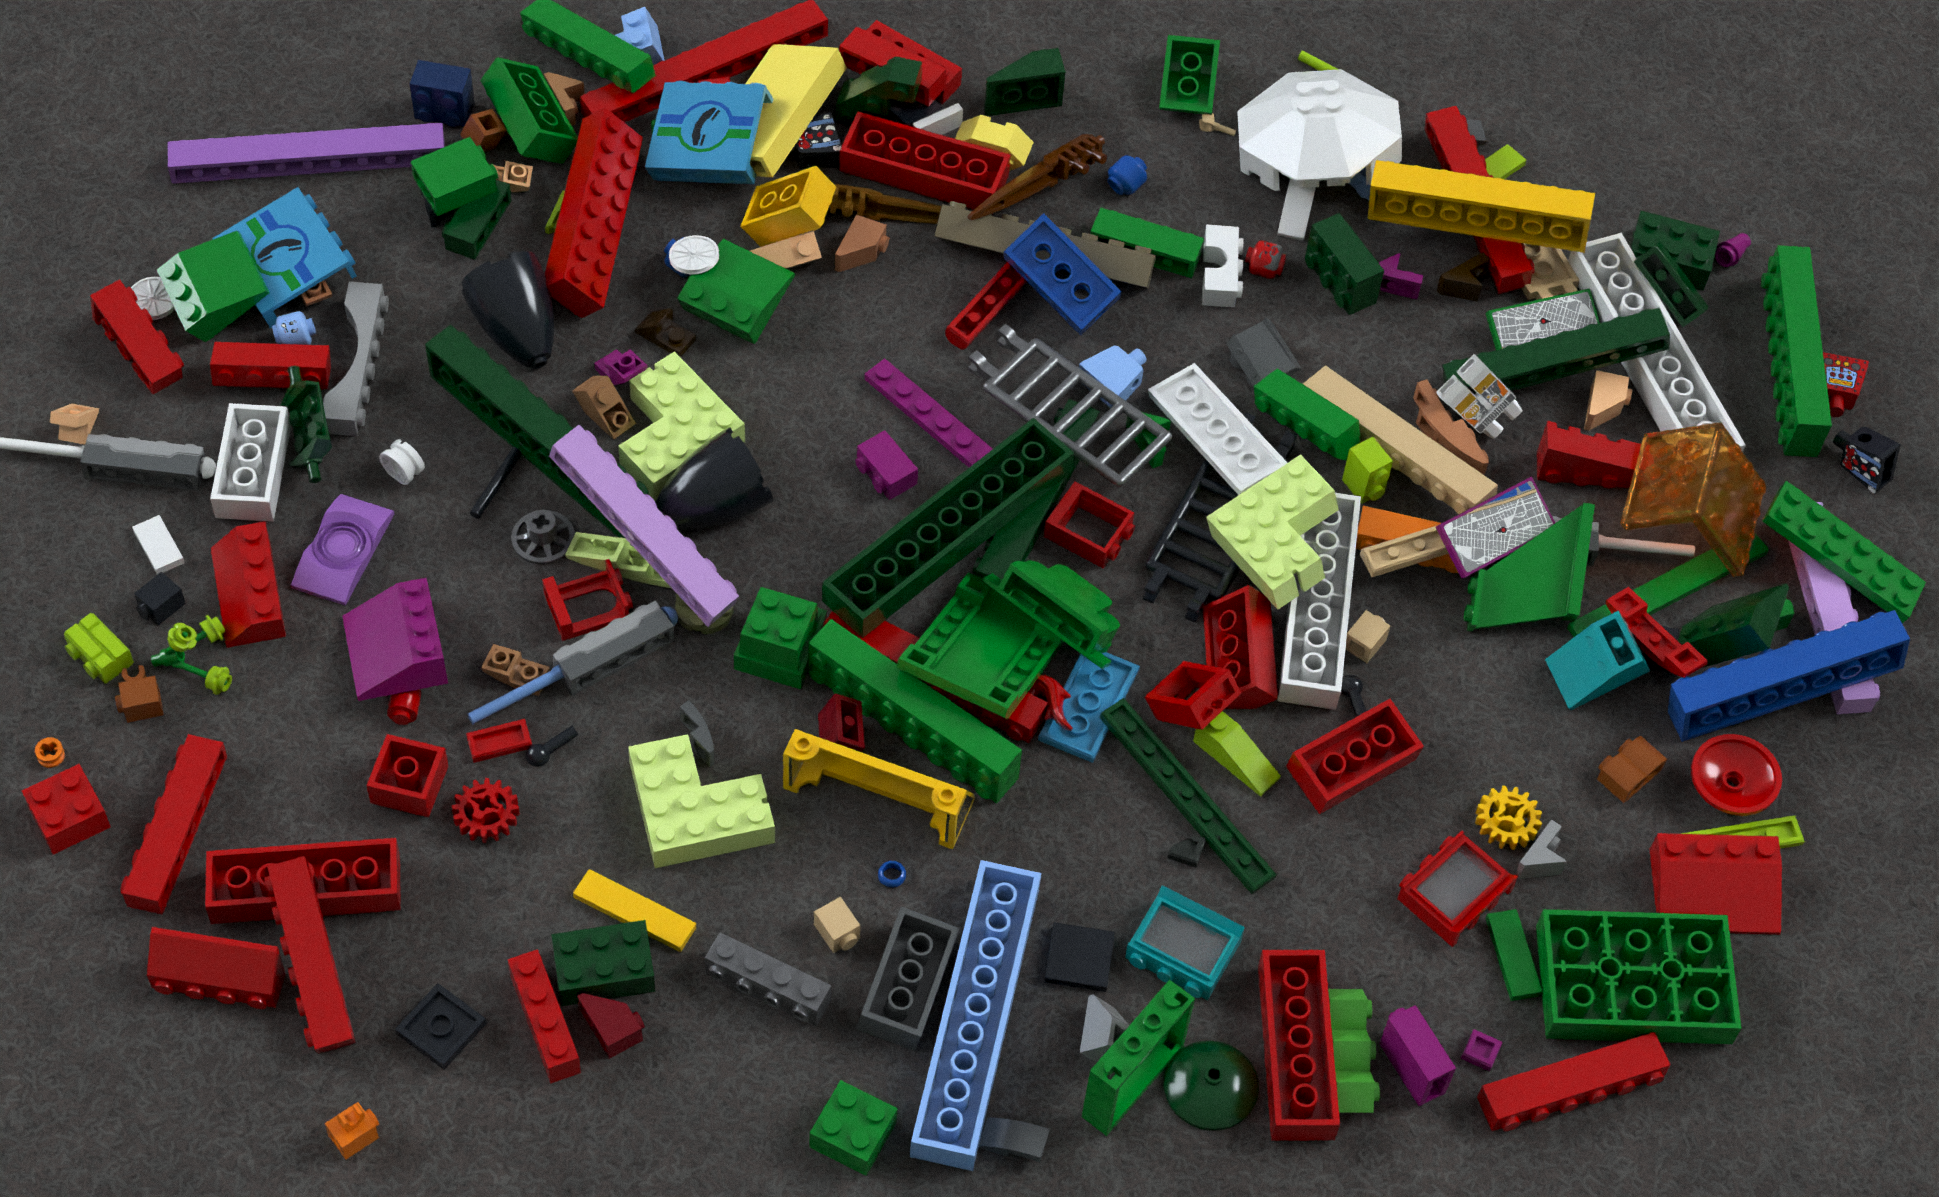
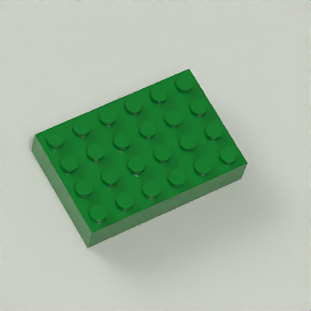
M1543 909L1536 925L1546 1039L1626 1041L1655 1032L1659 1042L1734 1043L1742 1028L1728 915Z

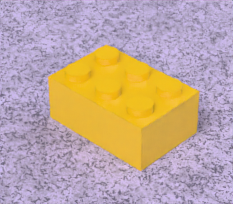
M817 166L758 185L755 188L740 227L760 247L812 230H818L824 224V218L832 203L836 186Z

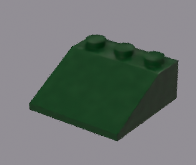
M1787 584L1779 585L1711 606L1683 625L1678 642L1681 645L1689 642L1708 660L1707 665L1702 668L1769 649L1789 586Z

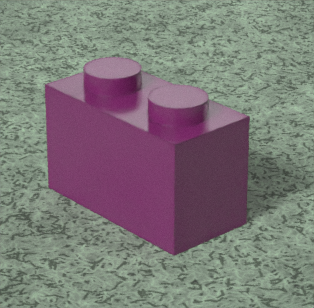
M885 430L857 446L856 466L862 474H868L878 493H884L891 500L917 485L918 468Z

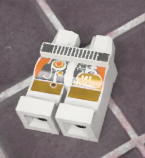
M1473 354L1456 372L1477 393L1474 394L1454 374L1436 393L1480 434L1483 432L1492 439H1495L1504 429L1495 419L1504 412L1513 420L1523 410L1515 400L1516 396Z

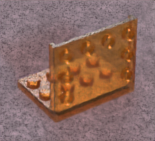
M1722 422L1646 433L1643 437L1620 524L1624 530L1693 522L1733 577L1743 576L1746 563L1749 562L1750 546L1755 537V526L1757 518L1760 516L1762 497L1766 492V485Z

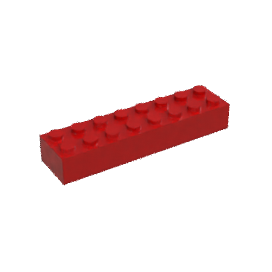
M605 107L582 119L545 270L546 286L550 291L551 297L580 318L604 308L643 141L641 135Z

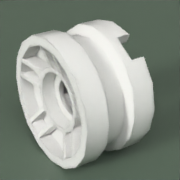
M398 439L391 444L390 450L386 449L380 454L379 459L383 468L391 477L403 485H408L413 480V475H419L425 466L417 451L407 442L400 444L402 441Z

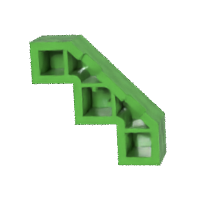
M1328 989L1339 1113H1374V1101H1379L1380 1098L1379 1083L1374 1081L1370 1072V1060H1375L1376 1044L1375 1041H1371L1366 1030L1367 1019L1372 1018V1001L1367 999L1363 989Z

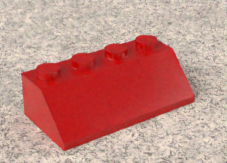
M266 521L236 526L211 547L222 624L226 631L224 632L226 648L286 637Z
M1247 585L1203 607L1206 665L1229 669L1241 691V694L1226 708L1257 709L1277 700L1271 602L1255 588Z
M152 927L147 977L151 988H154L155 991L167 995L173 992L185 993L193 999L211 997L224 1004H234L235 1001L242 1002L256 1009H265L266 1006L276 1008L286 975L277 946Z

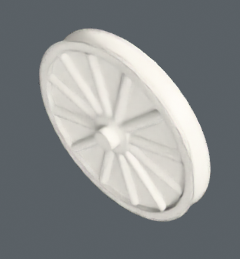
M699 235L687 236L672 245L669 251V260L672 267L681 273L700 274L716 265L719 260V249L717 244L708 237Z
M160 277L141 279L131 287L138 299L136 303L141 309L145 308L149 312L152 320L164 318L175 310Z

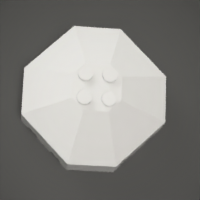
M1342 69L1287 73L1238 110L1241 171L1248 176L1252 172L1260 176V183L1274 191L1280 190L1279 172L1294 180L1296 186H1301L1304 189L1319 187L1320 180H1327V186H1345V183H1350V179L1366 167V185H1371L1376 160L1394 163L1402 161V134L1398 101Z

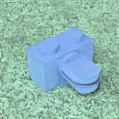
M646 7L622 15L624 31L615 36L651 55L653 65L660 61H665L658 26Z

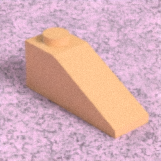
M814 231L750 250V252L785 269L822 258Z

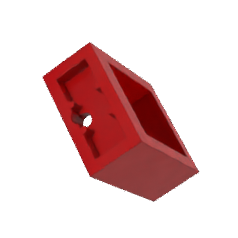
M1074 482L1046 520L1044 537L1104 569L1109 560L1114 561L1121 550L1120 544L1123 540L1128 541L1135 530V525H1133L1134 512ZM1079 507L1118 527L1104 548L1065 528Z
M1183 661L1145 696V699L1158 721L1203 730L1241 694V691L1229 669ZM1195 687L1200 688L1188 700H1184Z

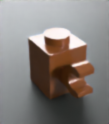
M493 109L470 115L460 135L463 139L471 137L476 146L480 145L483 151L487 152L495 149L501 138L508 135L502 119L497 117Z
M143 665L138 666L139 674L135 677H130L126 668L122 669L124 682L118 683L120 695L115 696L118 713L124 712L127 723L164 715L156 677H147Z

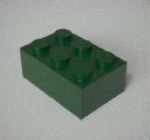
M1640 211L1633 231L1630 248L1637 258L1660 241L1695 289L1704 291L1711 273L1720 231Z
M1335 214L1312 224L1305 262L1309 269H1314L1322 286L1325 289L1328 288L1334 295L1336 304L1340 308H1344L1348 315L1376 304L1384 269L1341 214Z
M646 920L551 934L561 1007L578 1004L577 996L582 993L613 999L656 992Z

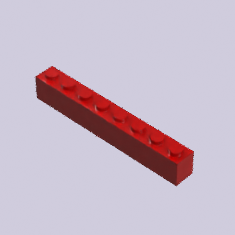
M1457 106L1426 113L1424 130L1442 169L1494 178L1488 174L1485 158L1483 155H1479L1474 135L1469 134L1466 117L1460 114ZM1473 236L1480 253L1484 252L1490 259L1488 270L1499 294L1531 284L1535 267L1532 259L1527 258L1525 254L1524 243Z
M833 611L823 623L824 627L832 619L896 664L910 644L915 645L920 639L887 621L881 623L862 638ZM921 680L966 712L980 718L981 722L988 727H997L1017 741L1023 740L1030 743L1044 721L1047 712L1048 702L1027 693L1011 716L1005 719Z

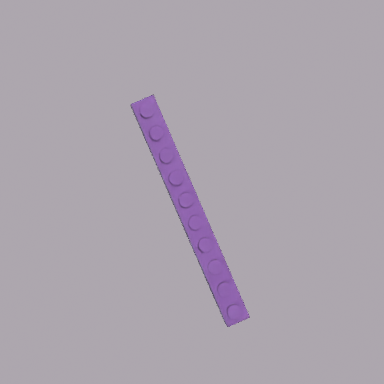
M427 123L169 141L168 170L172 183L411 167L412 160L445 147L443 124Z

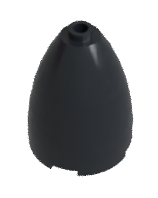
M519 251L510 253L508 255L509 259L500 260L494 264H491L490 261L481 264L468 273L461 282L463 286L462 295L472 314L486 334L512 359L525 367H532V369L544 367L548 363L547 360L551 357L553 347L554 314L551 294L546 286V277L537 255L533 252Z
M730 427L721 431L696 449L671 475L655 501L657 509L664 516H669L675 522L677 530L703 529L725 524L752 514L773 502L770 488L768 486L763 487L762 483H764L755 459L739 436L733 439L731 436L733 431Z

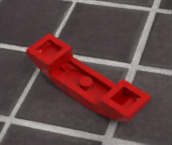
M1629 587L1606 600L1605 604L1611 614L1616 611L1620 612L1638 647L1664 669L1685 678L1707 665L1708 660L1689 642L1681 645L1647 613L1648 604Z

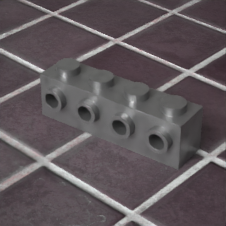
M723 933L718 934L705 956V973L717 981L725 982L746 995H752L773 1008H779L802 1022H808L817 1026L831 1002V985Z

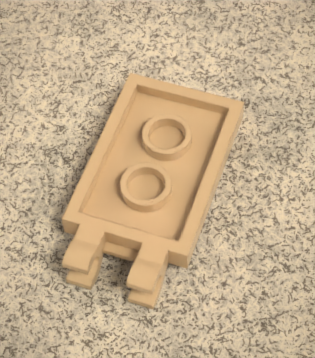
M1524 243L1525 254L1527 258L1532 259L1535 267L1531 284L1521 288L1528 300L1535 298L1539 300L1578 291L1577 288L1580 280L1561 249Z

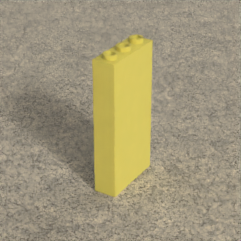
M773 44L745 83L766 85L773 97V103H763L750 165L756 176L773 178L847 69L838 48Z

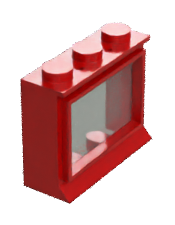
M1463 830L1454 838L1452 836L1447 837L1440 845V851L1435 856L1429 854L1421 862L1420 870L1414 875L1412 873L1407 874L1399 884L1401 890L1398 900L1451 947L1457 944L1461 932L1466 928L1471 930L1477 924L1480 915L1486 909L1491 911L1497 905L1500 896L1504 892L1509 895L1513 891L1518 878L1517 875L1508 873L1466 837Z

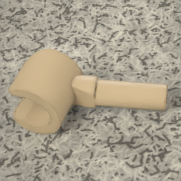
M1213 113L1212 115L1202 114V119L1199 120L1202 131L1212 132L1215 130L1232 136L1235 135L1236 130L1216 123Z

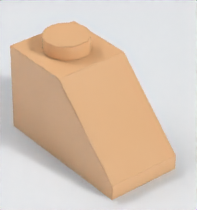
M1596 370L1590 388L1584 430L1590 431L1621 414L1624 405L1629 406L1632 396V389L1628 388L1629 377Z

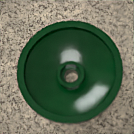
M1199 1041L1185 1046L1170 1060L1164 1076V1092L1171 1109L1186 1123L1204 1130H1224L1241 1123L1252 1112L1258 1098L1259 1081L1252 1063L1241 1051L1223 1042ZM1211 1073L1217 1074L1219 1079L1213 1080L1208 1075Z

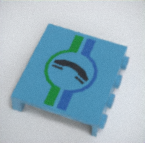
M685 81L665 82L645 164V169L652 179L658 181L754 184L756 173L750 165L761 111L763 103H773V97L766 85L760 83L737 84L734 82L716 84L708 81L700 83H687Z
M298 187L212 238L216 239L236 230L241 233L270 292L255 304L270 328L276 324L277 317L273 312L275 309L341 269L345 268L352 279L357 276L352 268V265L356 264L347 249L342 252L339 247L343 244L336 232L332 231L329 233L327 228L330 227V224L323 213L316 214L314 210L318 207L310 194L304 196Z

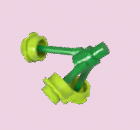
M206 615V619L199 623L202 632L196 634L192 627L184 623L174 624L173 628L168 632L167 640L170 646L162 649L159 654L151 656L153 666L164 665L168 667L172 665L174 668L183 669L206 678L205 687L212 690L215 695L220 694L221 691H227L232 682V676L229 674L227 667L213 666L207 672L184 663V651L194 648L198 641L205 637L208 638L211 644L217 640H223L221 634L226 631L217 617L211 619L210 616Z

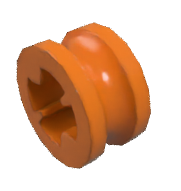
M44 738L35 746L38 762L46 768L58 766L65 758L62 744L56 738ZM45 750H48V751L55 750L56 754H55V755L48 754V755L45 756L44 751H45Z

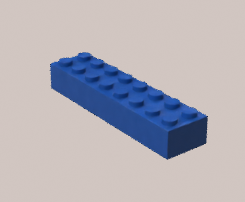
M1895 610L1887 613L1878 612L1869 619L1860 622L1851 621L1841 628L1832 631H1821L1814 635V637L1802 641L1794 640L1784 647L1775 650L1767 649L1760 652L1757 656L1748 659L1739 658L1730 665L1721 668H1709L1702 674L1694 677H1682L1671 684L1668 714L1683 742L1903 669L1910 637Z

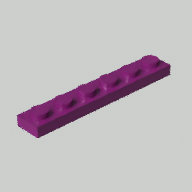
M885 358L864 374V380L966 466L971 467L992 450L988 444Z

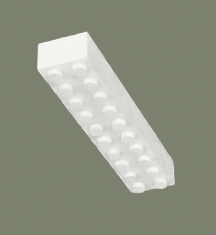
M1622 233L1586 242L1585 253L1571 251L1568 262L1580 280L1578 288L1579 290L1590 288L1600 323L1610 321L1615 317H1625L1637 314L1645 309L1652 310L1660 307L1670 333L1669 350L1621 363L1687 479L1738 464L1745 448L1743 439L1658 294L1634 263L1636 257Z

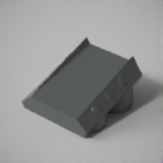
M1266 317L1258 324L1237 335L1234 334L1226 343L1231 351L1230 363L1235 368L1244 371L1247 383L1253 388L1254 385L1277 368L1289 376L1302 369L1271 320Z

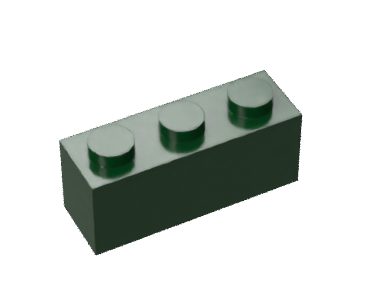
M496 180V192L455 209L454 217L450 223L447 222L442 231L446 250L476 260L512 201L510 184Z
M1660 241L1634 260V263L1682 327L1706 312L1709 306Z

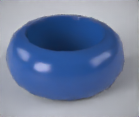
M897 861L883 863L878 870L879 881L884 886L890 888L900 886L906 879L905 867ZM889 868H895L901 875L897 879L890 880L883 873Z

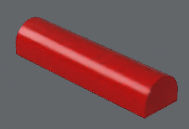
M1007 262L947 326L945 335L948 341L962 350L966 349L1021 290L1027 281Z

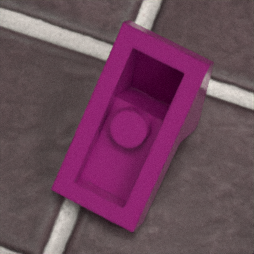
M1400 253L1379 262L1380 266L1384 269L1379 291L1418 299L1423 275L1398 270Z

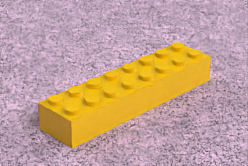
M1376 160L1370 186L1368 219L1585 253L1595 193Z

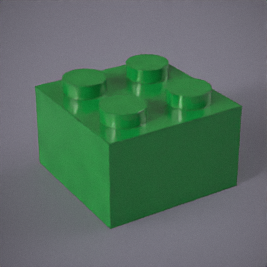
M840 1080L810 1131L809 1148L867 1176L897 1123L898 1108Z

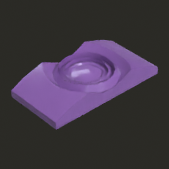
M340 494L325 512L313 542L304 550L291 583V588L346 606L393 518L394 511Z

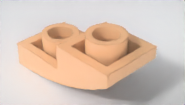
M506 161L504 167L494 165L498 173V179L496 180L510 184L511 192L529 191L533 166Z

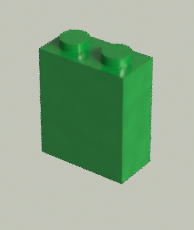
M471 137L411 161L413 179L437 216L497 191L496 179H498V173L492 163H487L482 147L480 145L476 146Z

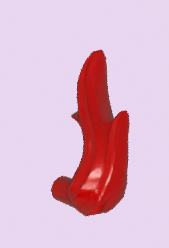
M1040 675L1028 693L1036 697L1040 695L1047 698L1048 707L1044 717L1045 720L1053 718L1061 728L1072 731L1073 727L1067 722L1063 712V702L1065 699L1071 698V695L1054 678Z

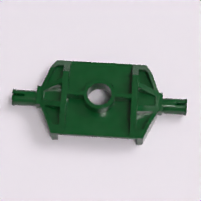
M291 366L287 369L290 387L287 389L280 405L287 407L290 414V425L293 427L295 438L294 447L298 453L289 464L293 467H307L309 482L318 483L322 480L318 465L332 448L320 384L314 381H302L300 367Z

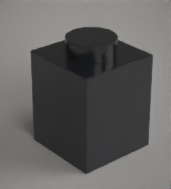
M160 572L134 593L138 604L136 606L137 612L143 619L147 621L151 619L158 626L186 604L182 589L163 572Z

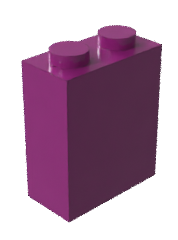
M1416 1005L1406 1010L1405 1008L1395 1010L1388 1016L1379 1045L1418 1106H1421L1446 1094L1456 1067Z

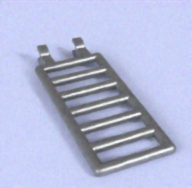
M1004 324L998 330V334L1002 337L997 340V344L1005 349L1012 350L1016 355L999 370L995 368L977 350L969 356V361L972 364L968 367V371L974 375H980L987 380L983 385L986 393L1028 422L1032 418L1036 419L1070 448L1076 458L1117 487L1124 486L1172 438L1169 431L1040 339L1034 338L1027 343L1017 336L1015 331L1007 324ZM1036 351L1048 359L1012 394L1008 395L998 387ZM1057 366L1070 374L1032 411L1019 403ZM1078 382L1091 389L1054 426H1051L1041 418ZM1102 397L1113 405L1076 442L1062 434L1099 398ZM1122 413L1135 421L1099 457L1096 458L1085 450ZM1144 428L1157 437L1120 474L1107 466Z

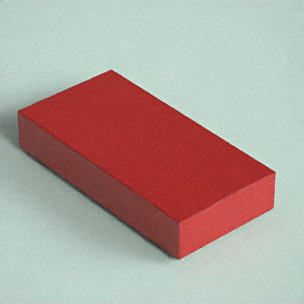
M525 719L466 733L473 763L524 751L532 745Z

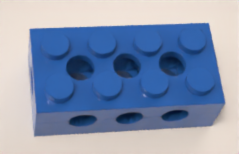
M1044 213L1004 251V259L1080 336L1120 299L1121 291ZM1046 251L1050 254V257L1046 260H1041L1036 257V253ZM1059 270H1065L1070 276L1062 280L1057 278L1055 273ZM1082 289L1087 291L1089 296L1085 299H1079L1074 293Z

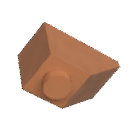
M856 215L835 253V270L841 272L876 261L879 253H884L888 247L887 225Z

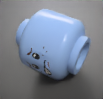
M300 311L279 316L276 319V324L272 325L277 344L310 345L312 342L311 335L316 334L312 318L306 319L305 315Z

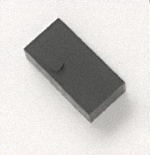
M901 906L856 1030L915 1051L959 928Z

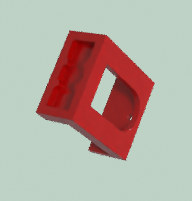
M610 559L605 560V571L560 585L556 584L554 576L542 579L544 596L562 641L600 630L608 626L614 619L629 615V609L633 608L630 594L628 591L623 592L621 588L623 579L618 568L613 569ZM599 590L609 591L616 597V605L611 611L572 623L564 604L566 600Z

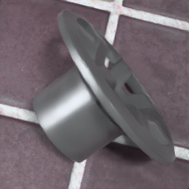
M536 510L523 516L516 523L512 531L511 541L514 550L523 559L533 563H551L565 556L575 532L572 523L564 515L550 510ZM555 518L561 520L563 524L556 525ZM525 523L528 532L517 535L519 528ZM568 528L569 540L566 541L557 534ZM531 540L526 553L521 550L517 541L528 542ZM553 542L555 545L565 548L552 556L550 544ZM539 546H542L547 557L537 558L531 555Z

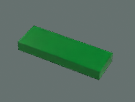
M1517 909L1488 913L1485 919L1510 1001L1541 996L1542 988Z

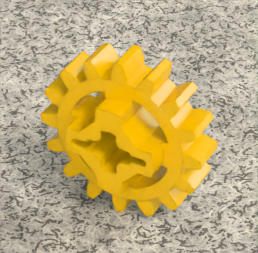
M1502 786L1500 793L1492 788L1488 796H1482L1475 812L1477 814L1475 824L1482 825L1479 832L1480 835L1488 834L1490 836L1488 843L1491 844L1496 840L1499 842L1500 849H1503L1505 844H1509L1510 848L1515 850L1517 843L1526 847L1529 840H1535L1537 831L1540 830L1542 825L1540 821L1542 811L1535 810L1538 804L1537 800L1529 802L1527 800L1529 793L1518 794V787H1514L1512 792H1508L1507 787ZM1491 808H1493L1494 814L1492 818H1490L1489 814ZM1527 817L1528 825H1527V827L1525 828V827H1524V824H1525L1524 818Z

